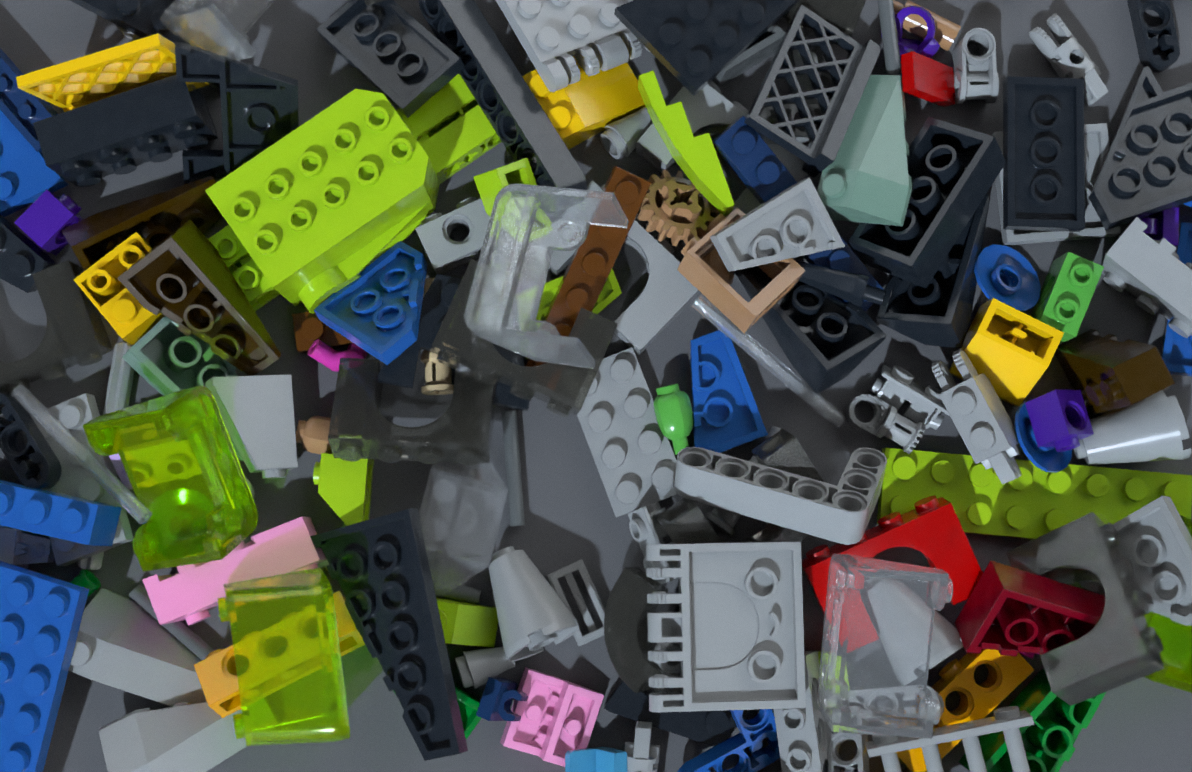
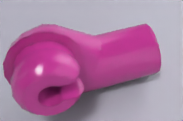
M317 339L309 348L308 355L330 370L339 372L360 369L366 363L365 358L368 352L354 343L348 346L347 351H336Z

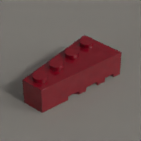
M992 560L989 562L955 621V626L961 637L964 649L969 653H981L982 649L998 650L1000 655L1017 656L1018 652L1039 653L1041 659L1057 660L1059 656L1064 655L1076 656L1079 662L1127 666L1133 664L1152 635L1134 606Z

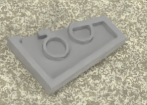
M810 177L800 180L710 236L728 272L845 247Z

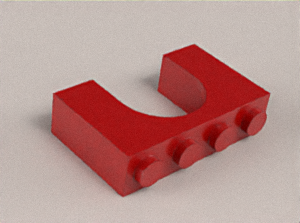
M935 495L917 501L914 504L915 509L902 515L900 512H894L878 520L879 525L865 531L858 543L850 545L838 543L831 547L825 544L817 546L806 553L807 558L802 560L803 571L836 643L843 654L880 639L862 599L861 578L871 559L886 549L909 547L922 552L930 565L943 596L952 605L969 599L983 572L951 502L943 497L937 498Z

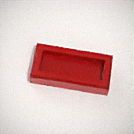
M914 51L901 55L903 92L942 107L955 104L954 71L952 67Z

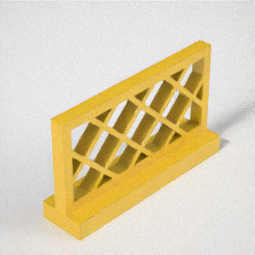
M157 33L17 76V86L19 89L58 106L64 112L176 75L175 44ZM191 82L197 89L208 86V82Z

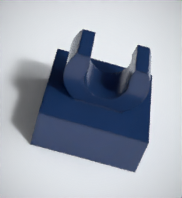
M488 677L476 716L488 721H520L521 716L514 714L510 706L513 699L527 701L528 696L524 692L516 690L518 683L506 678Z

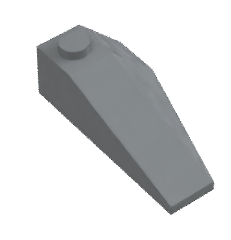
M101 588L84 609L69 671L90 680L172 707L175 703L188 702V704L207 702L194 664L202 660L166 628L159 625V622L134 600Z
M267 696L224 718L211 709L207 702L188 704V702L175 703L173 707L151 710L150 708L137 709L100 727L98 732L108 772H207L280 726L281 721Z

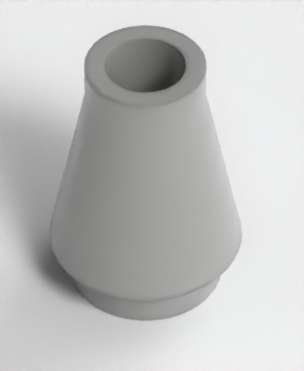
M643 107L639 111L605 126V131L600 134V140L612 157L615 159H619L622 156L628 157L636 148L639 138L653 123L647 108Z
M503 646L463 651V656L455 658L464 689L471 686L476 689L486 683L488 677H496L506 670L515 667V662L510 661V659L508 660Z

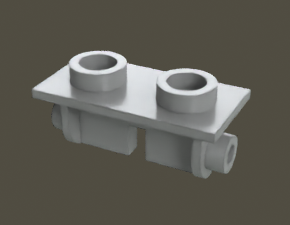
M883 364L881 376L885 379L882 381L876 378L869 391L873 392L874 396L897 408V411L905 400L909 401L911 404L904 415L916 423L922 422L926 424V429L932 427L937 430L944 419L939 414L941 411L949 416L938 395L942 391L931 385H928L926 389L913 382L914 376L899 366L895 365L891 369Z
M659 502L628 513L630 519L629 529L634 540L640 545L644 556L643 565L646 573V568L678 567V561H646V544H664L662 538L674 533L665 508L661 509ZM676 540L668 544H678V541ZM678 577L653 579V582L656 586L671 582Z

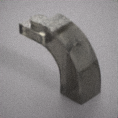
M625 567L612 588L607 601L604 616V636L607 651L615 670L629 688L635 693H640L651 688L649 687V677L657 674L680 675L664 672L657 663L648 661V651L654 649L651 642H648L647 612H655L659 604L647 603V594L655 591H665L667 593L668 589L655 579L647 577V573L639 567ZM681 687L654 688L652 692L681 693Z

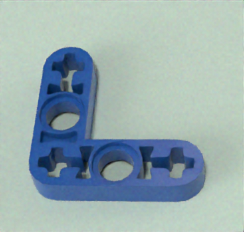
M760 709L758 715L750 720L743 719L744 710H730L740 733L687 761L677 772H711L709 770L710 767H713L716 772H757L780 758L775 717L772 710ZM768 737V746L762 748V740ZM749 747L748 750L752 756L749 757L743 749ZM728 755H739V762L735 767L722 769V762Z

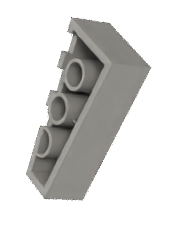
M1136 217L1105 254L1102 265L1104 266L1102 274L1105 275L1103 280L1119 292H1122L1124 289L1137 297L1135 302L1143 310L1152 315H1155L1157 312L1170 320L1168 325L1172 330L1188 338L1190 335L1192 336V263H1182L1179 260V255L1175 252L1177 248L1165 238L1158 241L1147 236L1143 231L1148 225Z

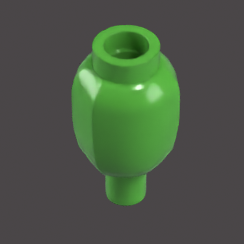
M677 383L656 388L657 396L653 401L659 429L666 438L672 440L675 455H678L681 449L689 447L687 436H689L694 426L689 396L686 392L680 391Z

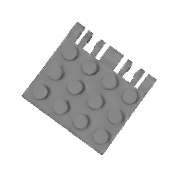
M496 0L550 92L558 91L567 87L568 84L580 81V69L573 56H575L588 77L600 73V70L607 71L627 63L629 58L632 60L642 56L641 41L614 15L616 7L633 0Z
M801 542L646 544V561H678V567L646 568L647 577L652 579L678 577L679 593L655 591L647 594V603L650 604L679 603V612H647L648 642H680V650L648 651V661H653L654 663L680 661V676L666 674L649 677V687H681V693H650L649 711L691 712L806 708Z

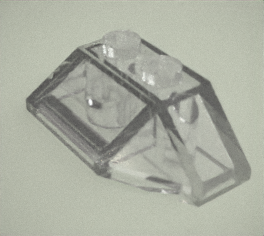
M446 437L443 438L432 464L419 511L435 595L439 596L446 595L490 566L508 495V488L480 445Z

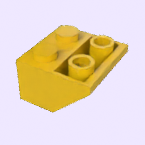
M137 232L73 279L117 334L131 345L139 341L165 317L161 313L156 316L145 309L117 279L152 249Z
M992 298L979 307L965 336L963 347L960 349L965 351L978 375L984 373L990 380L998 397L1018 407L1048 368L1064 332ZM953 361L949 372L951 375L964 380Z

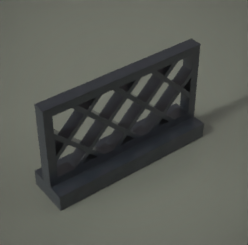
M801 4L793 15L744 123L805 161L801 170L812 177H816L834 162L882 47L871 39L864 45H861ZM801 22L813 28L816 38L805 40L800 27ZM831 44H837L849 52L846 59L836 60ZM820 46L826 62L815 64L809 48ZM798 50L804 66L793 68L787 52ZM829 70L834 87L824 88L818 72ZM808 74L813 90L802 92L796 76ZM786 78L791 94L780 96L774 80ZM817 98L822 115L812 117L805 100ZM795 102L801 119L789 121L783 104ZM773 106L779 123L771 124L760 117L761 109ZM794 128H805L810 141L808 147L796 140L793 132Z

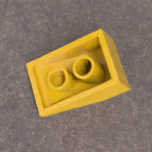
M573 56L580 69V81L568 84L567 87L555 92H550L536 69L522 77L569 150L604 131L606 125L631 115L643 107L646 108L638 90V80L628 63L607 71L600 70V73L588 77L575 56Z

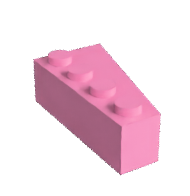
M302 516L250 537L251 541L246 544L244 541L218 549L214 552L215 557L213 558L203 557L176 566L178 572L175 574L161 576L155 574L143 579L142 581L159 625L186 620L188 626L211 617L209 610L221 604L224 610L233 608L247 601L245 597L247 593L259 589L262 595L282 587L281 579L294 573L297 579L319 571L317 564L327 559L322 549L316 548L310 537L317 534L311 517Z

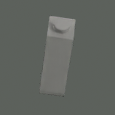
M291 375L212 377L205 382V390L250 473L262 472V479L286 477V471L298 467Z

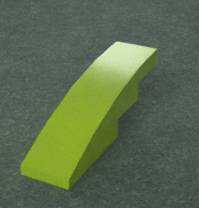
M654 70L639 75L638 90L656 130L673 159L695 188L720 213L728 216L733 211L735 204L709 132L694 137L682 102L666 106Z

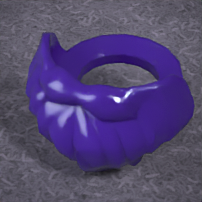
M913 5L900 10L895 15L900 61L902 54L911 51L932 58L940 47L934 38L936 30L934 18L929 11L920 6ZM910 14L920 15L927 23V35L922 42L901 38L903 22Z

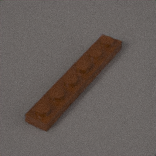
M617 166L613 167L532 344L528 357L524 362L527 382L555 393L651 182Z

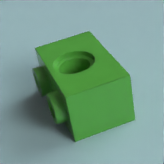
M1070 252L1063 254L1052 262L1040 291V298L1033 308L1031 317L1064 332L1060 344L1077 336L1104 266Z

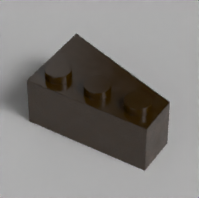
M1090 329L1058 345L1055 351V355L1074 390H1081L1088 416L1132 405L1175 384L1156 346L1131 339L1119 342L1116 335L1113 334L1101 337L1098 330Z

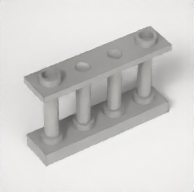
M1009 706L994 710L995 716L898 736L896 731L879 732L872 735L873 741L865 742L869 758L881 755L885 772H902L897 752L920 747L927 772H944L938 744L962 739L970 772H987L978 736L1003 731L1013 772H1030L1019 728L1034 725V721L1027 711H1019L1018 706Z

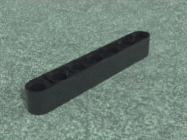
M419 0L420 10L437 39L454 52L464 64L465 68L459 74L514 162L528 158L545 208L554 209L582 199L587 192V181L582 170L475 1Z

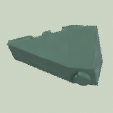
M870 75L834 162L822 171L817 193L832 220L903 226L912 192L911 176L908 174L907 156H909V145L905 139V96L900 75Z
M165 316L137 341L122 358L153 388L186 415L190 414L196 424L239 460L243 461L205 390V382L212 377L238 376L235 372L236 367L213 353L211 346L191 333L188 337L179 331V325Z

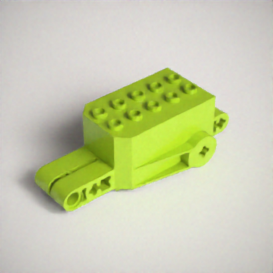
M457 74L409 118L399 109L395 110L383 93L354 89L205 190L229 224L208 238V240L221 255L254 311L281 294L294 306L302 302L309 313L314 314V309L332 294L360 278L362 270L399 241L403 242L421 224V221L435 210L441 183L502 141L460 74Z

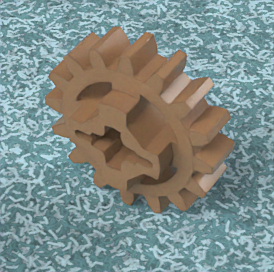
M663 170L660 178L652 174L648 180L651 182V185L639 208L641 211L637 217L639 221L649 222L645 230L647 232L654 230L659 232V241H663L666 237L671 238L673 246H677L680 240L687 244L695 236L702 239L708 233L706 229L717 217L719 211L695 188L690 180L683 178L682 171L678 170L675 177H671L667 170Z

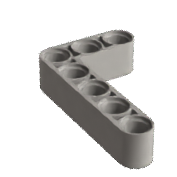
M686 447L681 449L677 455L674 490L679 496L836 543L850 545L858 543L865 533L881 493L887 458L885 454L874 448L865 447L854 450L836 486L704 448Z

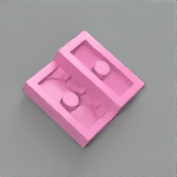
M525 667L517 691L524 692L528 698L527 701L514 699L511 711L514 714L520 715L521 719L520 721H507L500 743L505 747L536 755L543 761L565 767V754L568 750L587 749L604 694Z

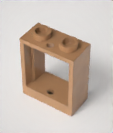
M737 207L727 217L722 213L709 224L706 229L708 233L702 239L695 236L681 250L684 258L677 270L745 334L795 286L806 270L793 258L759 265L758 267L772 281L751 301L747 302L703 261L715 249L710 236L746 215Z

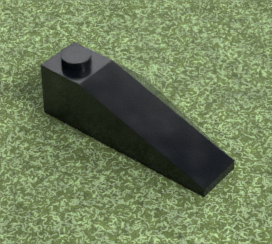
M758 266L735 271L736 276L751 300L772 281ZM798 281L782 299L762 316L792 366L816 394L846 378L886 337V334L861 307L853 305L851 302L847 305L830 293Z

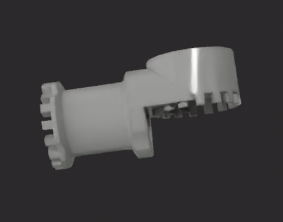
M861 394L851 399L845 409L846 419L854 428L864 429L879 438L885 436L903 446V451L908 454L916 447L914 442L919 443L917 437L922 438L926 424L922 422L916 424L897 413V408L871 394ZM865 401L872 405L874 416L870 422L863 423L855 417L854 408L858 402Z

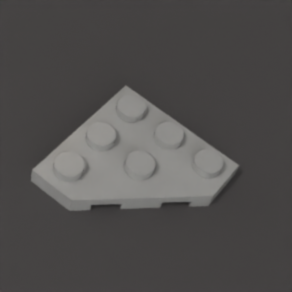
M1161 496L1065 552L1083 588L1114 597L1120 602L1139 609L1160 614L1185 626H1192V536L1170 497Z

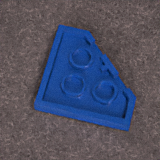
M399 241L362 270L360 278L332 294L317 306L314 311L318 319L388 365L416 342L418 338L428 266L423 253Z

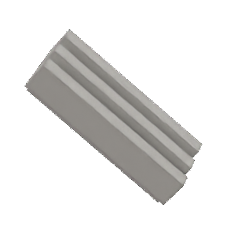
M583 559L547 575L552 588L573 614L558 581V578L565 576L590 633L583 636L579 628L574 634L578 646H582L614 631ZM579 570L602 621L603 627L599 629L596 628L572 572Z

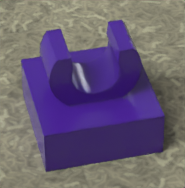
M1172 207L1149 215L1148 218L1140 219L1148 225L1143 232L1151 239L1160 241L1162 238H1165L1175 247L1179 245V207Z

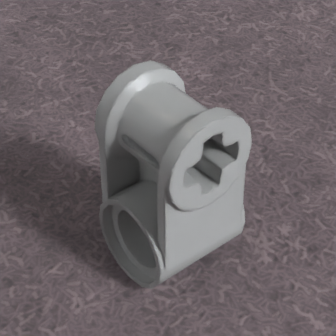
M974 28L968 31L953 49L955 104H963L965 100H985L986 103H995L997 100L999 77L996 66L995 37L985 28ZM967 44L976 45L980 49L981 56L972 55L968 51Z

